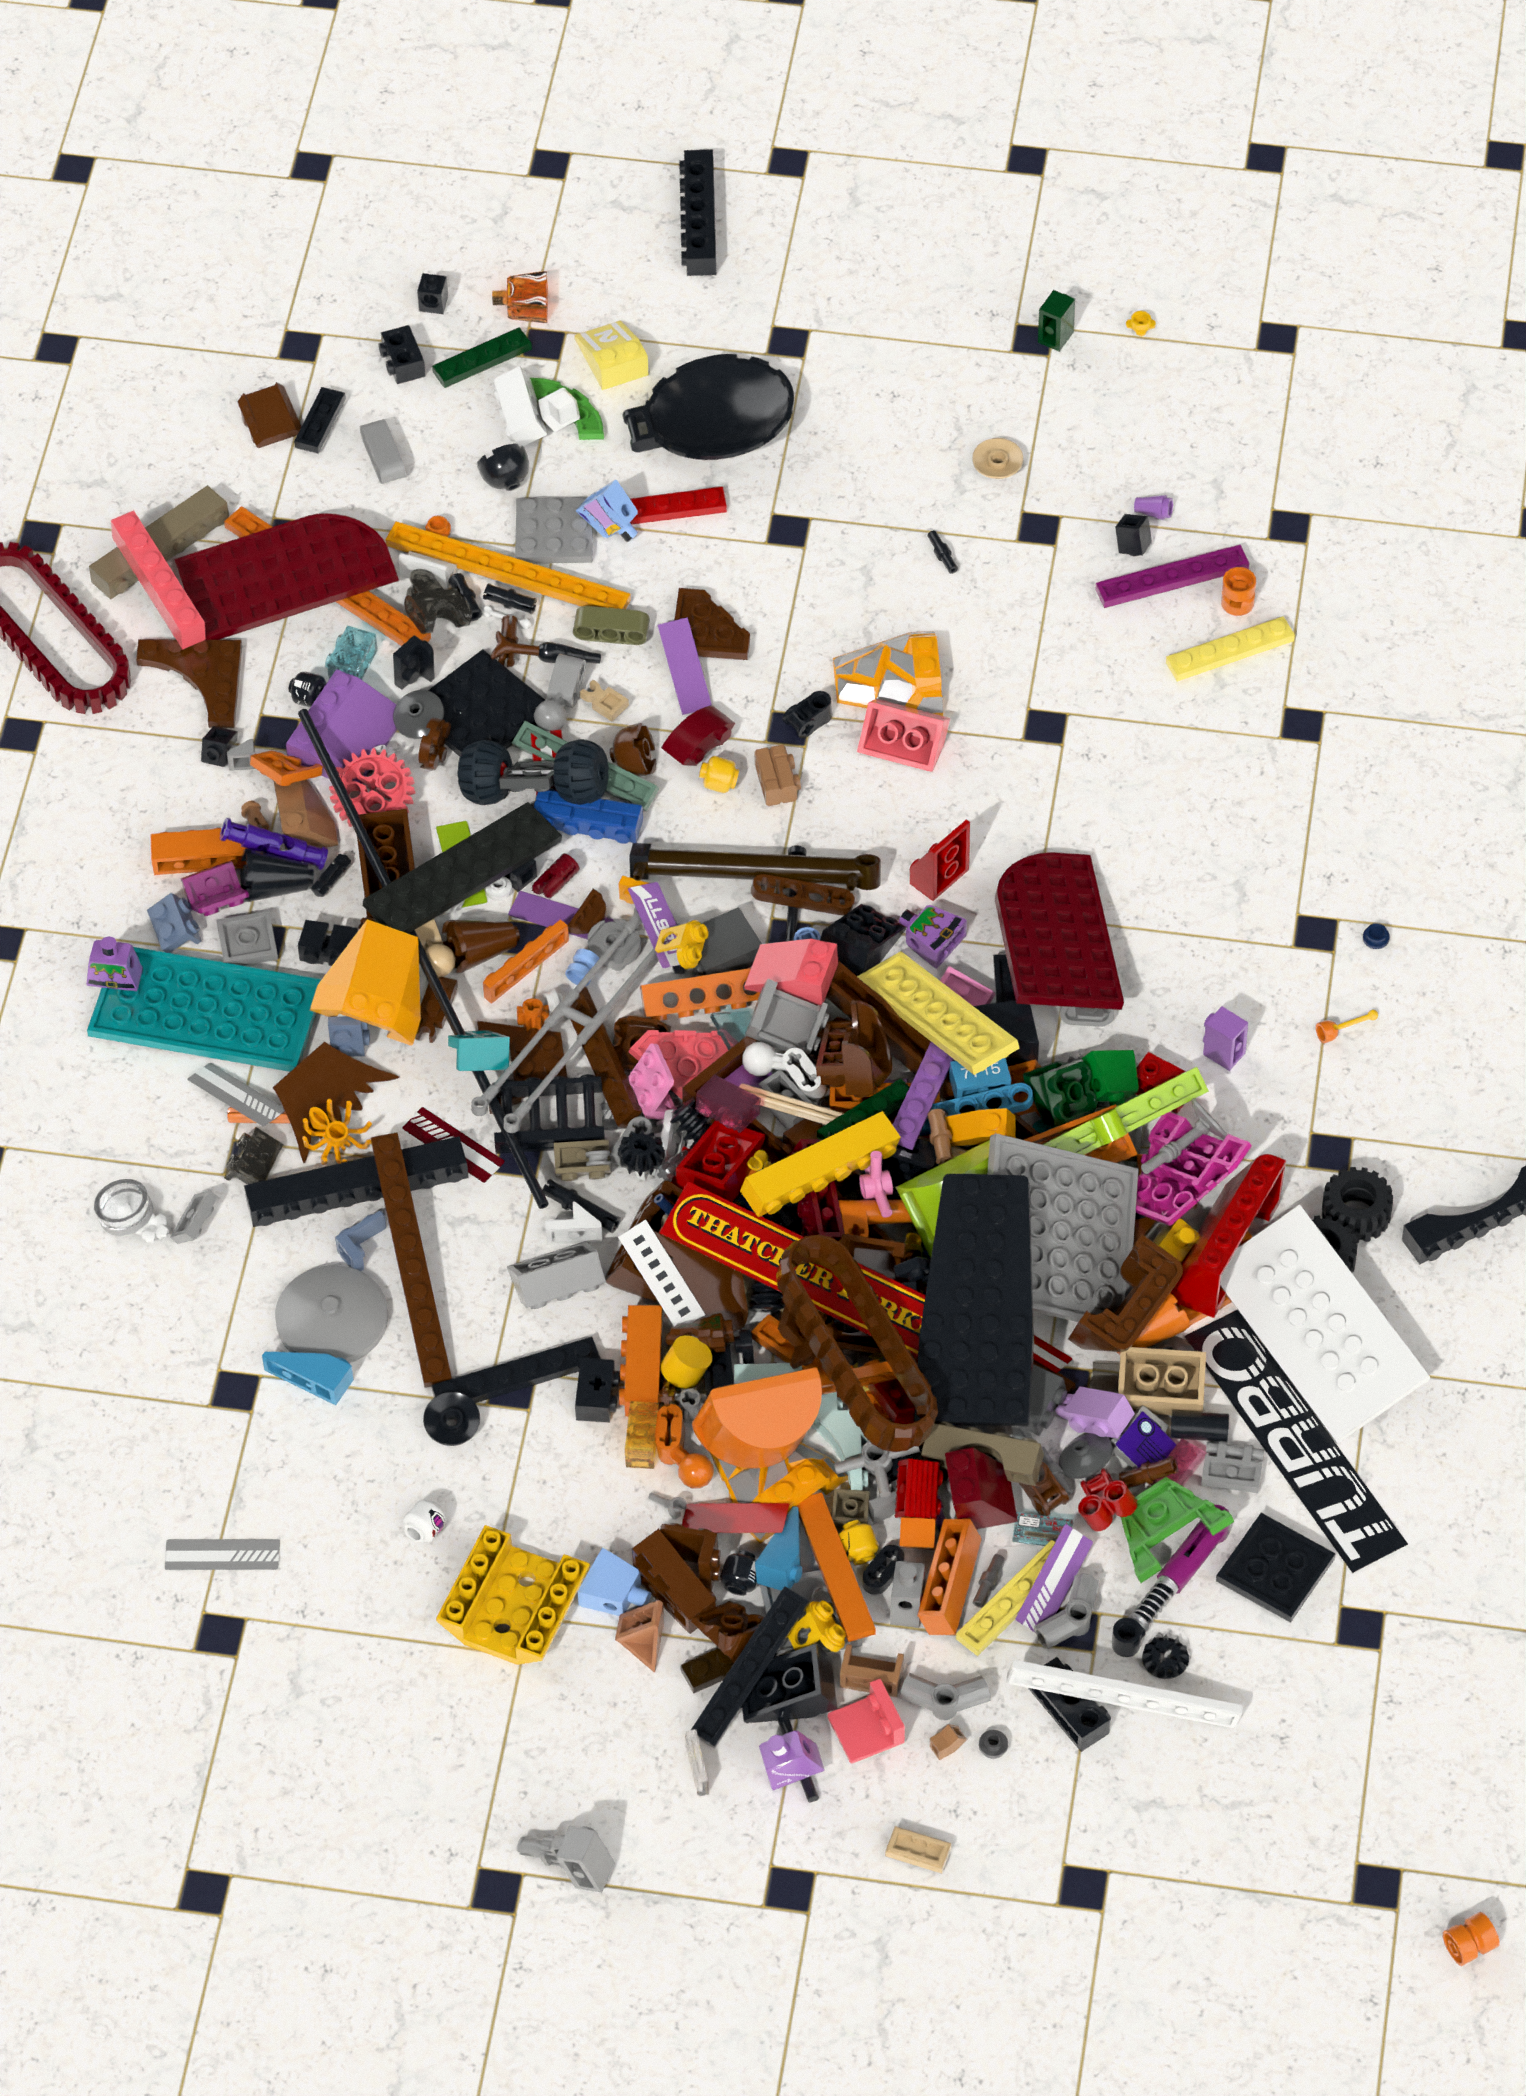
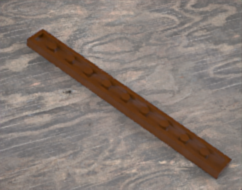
M398 1132L371 1137V1145L424 1388L431 1387V1385L450 1380L452 1376Z

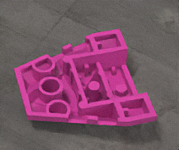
M1171 1112L1162 1115L1149 1134L1148 1140L1151 1145L1148 1154H1143L1141 1163L1144 1164L1157 1155L1162 1147L1170 1142H1176L1193 1129L1188 1120ZM1203 1134L1183 1149L1181 1155L1170 1163H1163L1149 1174L1141 1172L1137 1183L1136 1213L1171 1226L1232 1173L1252 1145L1250 1142L1230 1134L1226 1136L1224 1141Z

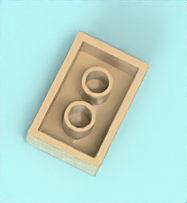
M1131 1347L1127 1351L1120 1352L1118 1393L1125 1395L1133 1411L1143 1405L1153 1414L1172 1415V1410L1203 1412L1206 1352Z

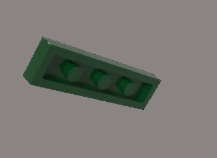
M518 327L432 365V371L442 386L447 388L532 350V343L521 328Z
M901 1078L818 1129L816 1137L818 1139H826L882 1111L889 1120L897 1116L910 1087Z

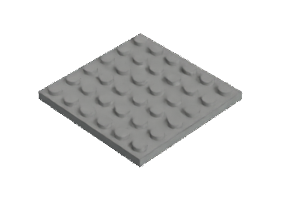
M991 1135L987 1174L1025 1175L1030 1183L1033 1312L1079 1322L1086 1311L1097 1315L1107 1308L1115 1313L1130 1292L1131 1286L1122 1278L1120 1268L1133 1248L1138 1168L1009 1136Z

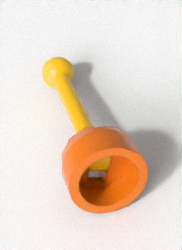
M1370 1010L1366 1015L1338 1025L1331 1020L1319 1022L1316 1024L1317 1036L1323 1044L1336 1039L1340 1029L1368 1019L1376 1020L1378 1012Z

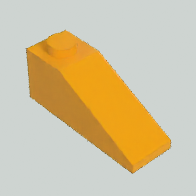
M1007 1108L977 1110L945 1117L947 1129L952 1135L951 1146L980 1145L990 1140V1136L994 1134L1016 1138L1015 1115Z

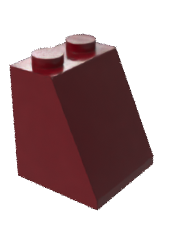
M975 1448L945 1453L952 1501L957 1519H971L976 1529L1018 1522L1012 1483L1008 1481L1004 1466L1000 1462Z

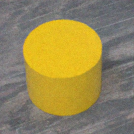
M687 1335L680 1336L674 1341L662 1360L661 1372L669 1383L678 1388H694L710 1366L712 1353L709 1347L700 1342L698 1338Z

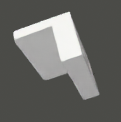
M409 551L408 554L400 553L398 557L400 576L445 590L450 585L448 582L449 578L457 572V565L412 551Z

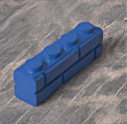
M551 790L538 792L534 808L556 830L563 831L568 835H589L597 840L602 838L614 839L621 844H627L628 842L637 843L639 831L643 823L642 805L606 799L577 805L565 801L559 796L557 791Z

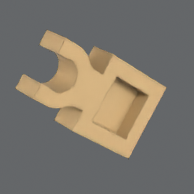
M595 680L590 682V689L593 692H588L584 688L580 691V698L586 702H592V709L611 722L629 706V699L610 687L604 691Z

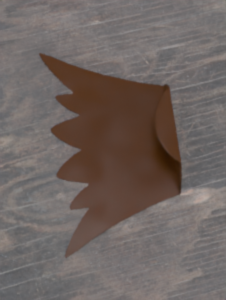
M324 1041L273 1087V1090L280 1099L291 1123L303 1163H305L309 1153V1149L304 1147L303 1136L307 1137L309 1144L311 1143V1135L305 1131L303 1119L307 1118L308 1126L312 1131L323 1132L312 1127L309 1118L311 1108L318 1107L328 1116L327 1100L331 1099L334 1117L337 1121L342 1122L339 1107L346 1109L347 1101L352 1103L351 1110L361 1111L363 1109L354 1091L373 1093L374 1090L366 1082L390 1081L398 1079L400 1076L362 1063Z
M654 1232L665 1251L673 1257L671 1261L705 1313L701 1318L722 1313L724 1320L732 1319L734 1332L744 1328L748 1317V1307L742 1273L660 1233Z

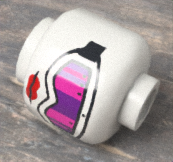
M418 1501L403 1519L404 1531L415 1542H431L446 1525L443 1508L434 1501Z

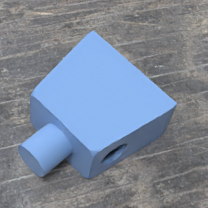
M602 1548L577 1592L578 1605L620 1616V1614L626 1613L631 1603L639 1607L647 1605L651 1598V1592L640 1588L641 1573L637 1568Z

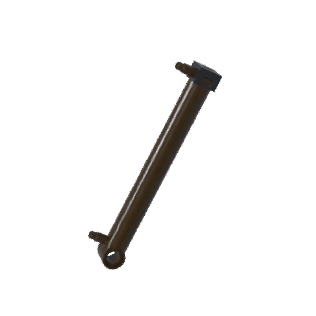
M633 843L629 855L630 878L636 881L641 879L648 880L650 875L754 880L757 875L767 874L811 883L846 884L849 891L855 890V887L861 890H873L881 885V860L878 856L872 854H863L856 858L651 849V844Z

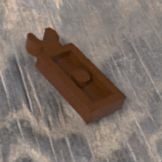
M438 977L452 1004L458 987L457 980ZM428 983L420 1005L421 1021L416 1033V1040H419L423 1033H429V1043H433L436 1039L435 1028L443 1029L446 1017Z

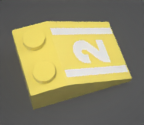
M621 321L574 335L575 341L602 390L649 375L647 353L638 337Z

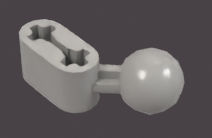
M564 654L558 655L547 692V700L541 702L535 709L534 719L539 728L545 731L560 730L565 725L567 713L564 707L573 708L577 702L586 668V661L584 659Z

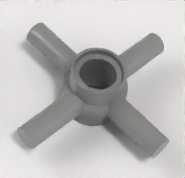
M868 1440L862 1448V1456L834 1463L837 1474L865 1467L875 1475L880 1497H888L891 1495L887 1473L892 1468V1460L920 1452V1448L914 1446L907 1451L891 1452L878 1448ZM882 1455L879 1459L872 1460L875 1456Z

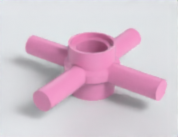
M873 1151L871 1153V1165L864 1169L866 1174L859 1177L861 1193L864 1200H876L881 1215L889 1217L892 1215V1210L887 1196L893 1194L892 1180L888 1170L882 1171V1153Z

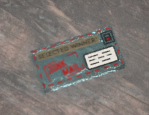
M1017 1512L1018 1522H1015L1012 1542L1046 1546L1051 1540L1056 1542L1065 1524L1073 1528L1074 1520Z

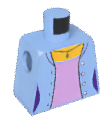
M616 479L589 495L576 509V512L605 538L618 532L628 542L638 533L630 523L638 514L637 509Z

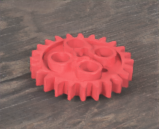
M375 748L372 749L371 755H367L366 751L362 749L361 757L358 758L356 754L352 753L353 761L349 762L343 759L344 769L336 767L348 794L353 791L360 792L357 797L351 798L358 814L407 809L409 813L408 807L405 804L414 803L409 795L415 794V789L411 786L415 782L413 777H408L411 775L409 767L404 768L405 763L403 759L397 762L395 753L388 758L385 749H383L380 755H377ZM374 770L371 776H362L365 771ZM353 779H358L359 781H361V784L359 782L353 781ZM387 783H397L392 789L384 788ZM333 785L329 786L330 792L334 794L330 796L331 802L335 804L333 806L335 813L340 812L339 817L344 821L348 816ZM383 796H384L385 798L392 799V801H390V802L386 801V800L383 798ZM376 803L382 804L379 810H370L372 805ZM348 818L347 823L349 827H352V824Z

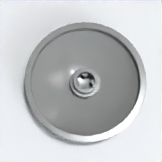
M330 1265L308 1270L293 1279L285 1287L278 1299L275 1320L278 1335L290 1352L329 1354L335 1358L341 1357L351 1363L367 1355L380 1342L387 1327L388 1311L385 1296L379 1285L371 1277L351 1267Z

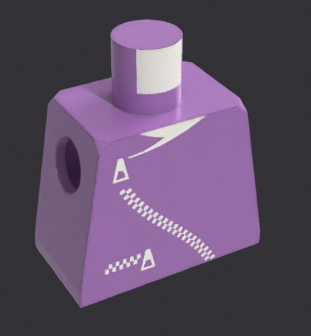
M792 1731L782 1736L774 1735L768 1741L759 1745L773 1791L825 1771L817 1744L799 1731Z

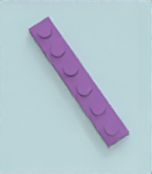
M932 1042L925 1053L893 1123L894 1128L901 1136L898 1145L913 1150L927 1120V1114L931 1111L949 1072L950 1062L954 1061L952 1057Z

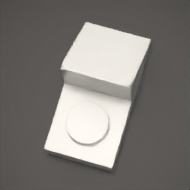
M573 1202V1219L557 1218L546 1220L547 1245L576 1244L584 1241L587 1243L602 1242L601 1222L576 1202Z

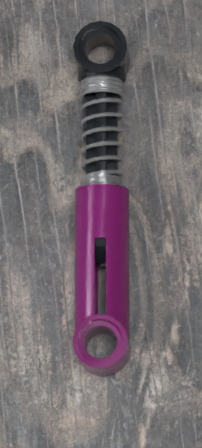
M1214 1505L1216 1508L1222 1511H1228L1225 1507L1221 1505ZM1201 1520L1158 1573V1580L1155 1582L1154 1587L1150 1588L1149 1593H1146L1145 1598L1141 1600V1604L1137 1605V1609L1133 1610L1128 1618L1119 1619L1114 1624L1112 1648L1117 1655L1131 1657L1138 1653L1141 1640L1149 1628L1148 1624L1153 1623V1617H1158L1157 1612H1162V1606L1167 1605L1166 1601L1171 1600L1172 1595L1178 1594L1183 1590L1216 1546L1227 1539L1230 1525L1217 1534L1212 1535ZM1122 1636H1130V1637H1132V1638H1131V1639H1123V1638H1121V1637H1122Z

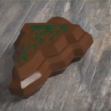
M722 1313L712 1314L710 1317L698 1319L694 1323L672 1327L670 1332L666 1334L667 1345L672 1346L678 1337L687 1335L698 1338L700 1342L706 1344L710 1350L715 1352H725L727 1343L735 1342L732 1319L724 1320Z

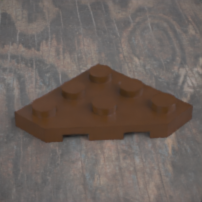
M679 588L674 621L688 617L698 657L748 660L750 633L744 627H739L734 622V618L721 605L718 606L713 602L711 595L705 590Z

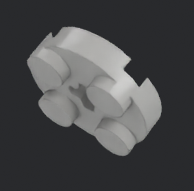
M617 918L614 919V922L605 923V920L598 922L591 928L588 934V950L594 952L600 958L610 947L608 942H614L628 921ZM637 928L624 939L603 964L604 967L620 971L638 957L641 950V938Z

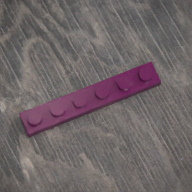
M1240 544L1097 582L1095 590L1103 607L1107 608L1220 578L1229 569L1235 567L1249 569L1250 563Z

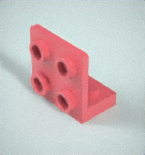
M881 1679L870 1682V1694L867 1695V1698L828 1713V1720L850 1763L858 1762L904 1743L905 1726Z

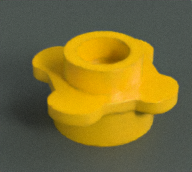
M1136 311L1132 314L1131 319L1126 321V327L1132 328L1138 336H1144L1149 329H1153L1156 326V322L1151 320L1150 314L1146 311Z

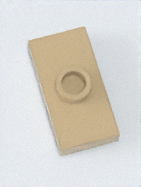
M895 1826L886 1848L885 1856L942 1874L951 1850V1843Z

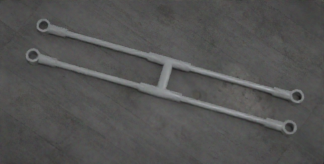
M636 907L634 908V915L623 927L622 933L574 989H571L548 1018H546L541 1029L493 1085H490L481 1097H475L472 1100L471 1111L474 1115L483 1116L487 1113L488 1104L497 1095L502 1084L562 1016L585 1026L577 1036L576 1042L530 1097L523 1101L514 1113H509L504 1117V1129L509 1133L517 1132L520 1129V1121L529 1112L534 1101L579 1047L584 1045L596 1032L609 1014H611V1009L655 958L656 953L653 948L607 1005L602 1006L593 1018L571 1008V1005L579 997V993L624 939L631 935L642 923ZM675 920L677 925H681L679 921Z

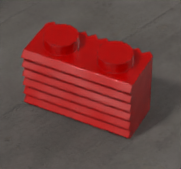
M905 1459L898 1462L895 1518H926L936 1520V1516L939 1515L941 1510V1501L938 1499V1487L941 1486L943 1481V1473L939 1470V1462L918 1459Z

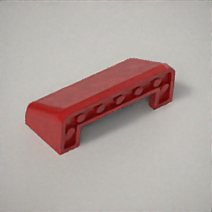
M1271 1154L1260 1155L1226 1183L1198 1231L1200 1237L1181 1262L1183 1274L1170 1292L1178 1301L1176 1304L1212 1318L1216 1316L1226 1296V1292L1220 1290L1221 1276L1254 1218L1258 1217L1269 1222L1280 1204L1286 1166L1285 1159Z

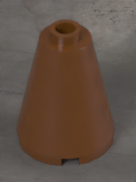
M448 920L443 924L442 934L447 933V941H444L443 945L448 946L455 955V967L453 969H457L455 972L457 974L515 948L520 940L518 928L507 921Z

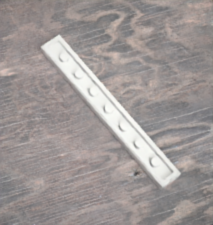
M1014 1659L1007 1673L1006 1680L1008 1684L1229 1728L1236 1727L1243 1710V1705Z

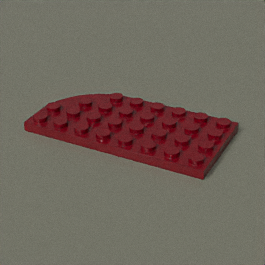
M329 513L308 515L174 559L184 590L205 622L206 640L223 639L399 581L388 547L384 539L373 528L355 518Z
M1047 852L1027 856L1012 864L1006 869L999 880L995 893V904L1016 1004L1122 1010L1124 998L1091 855Z

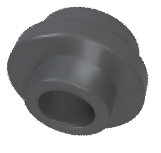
M998 1730L986 1731L979 1739V1749L987 1758L997 1759L1006 1753L1008 1739L1005 1734ZM989 1741H997L998 1744H997V1745H990L988 1742H989Z

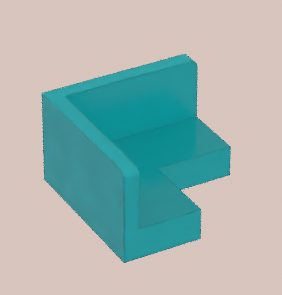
M489 1030L465 1031L466 1035H448V1046L457 1049L456 1069L458 1071L506 1070L509 1067L510 1037Z

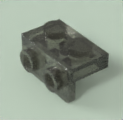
M257 1127L248 1134L244 1132L236 1144L239 1148L236 1155L233 1154L226 1163L225 1168L228 1171L224 1178L230 1181L233 1177H236L247 1185L265 1181L284 1144Z

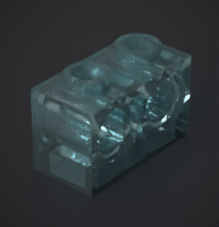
M347 625L344 633L337 637L333 653H329L326 658L325 668L328 669L329 679L337 669L362 680L378 650L376 634Z

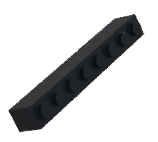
M460 1136L401 1149L411 1191L430 1189L436 1185L449 1182L456 1183L462 1179L469 1178L467 1161ZM374 1156L244 1185L246 1202L253 1227L268 1226L274 1222L287 1219L294 1220L300 1216L313 1213L320 1214L327 1210L350 1207L357 1203L377 1201L383 1198Z

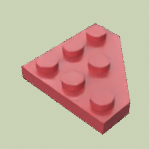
M647 1030L628 1052L639 1061L651 1043L658 1044L674 1079V1084L670 1090L682 1099V1087L737 1043L723 1031L696 1033V1031L674 1030V1032Z

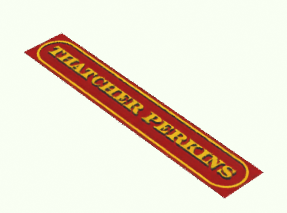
M689 1181L659 1232L778 1291L780 1290L777 1287L776 1273L784 1250L795 1240L804 1238L764 1217H758L755 1213ZM812 1263L794 1267L800 1282L817 1310L872 1336L839 1279L831 1270ZM858 1263L864 1273V1278L875 1291L877 1300L880 1305H883L891 1318L892 1325L897 1328L903 1338L907 1350H910L914 1357L918 1358L919 1336L926 1295Z

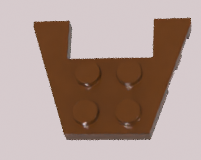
M484 1021L477 1022L478 1031L489 1030L510 1037L511 1063L539 1031L534 1028L527 1031L526 1027ZM547 1031L513 1071L514 1081H525L528 1078L545 1079L564 1056L561 1032ZM566 1064L555 1077H567ZM513 1097L512 1106L521 1103V1099L525 1097Z

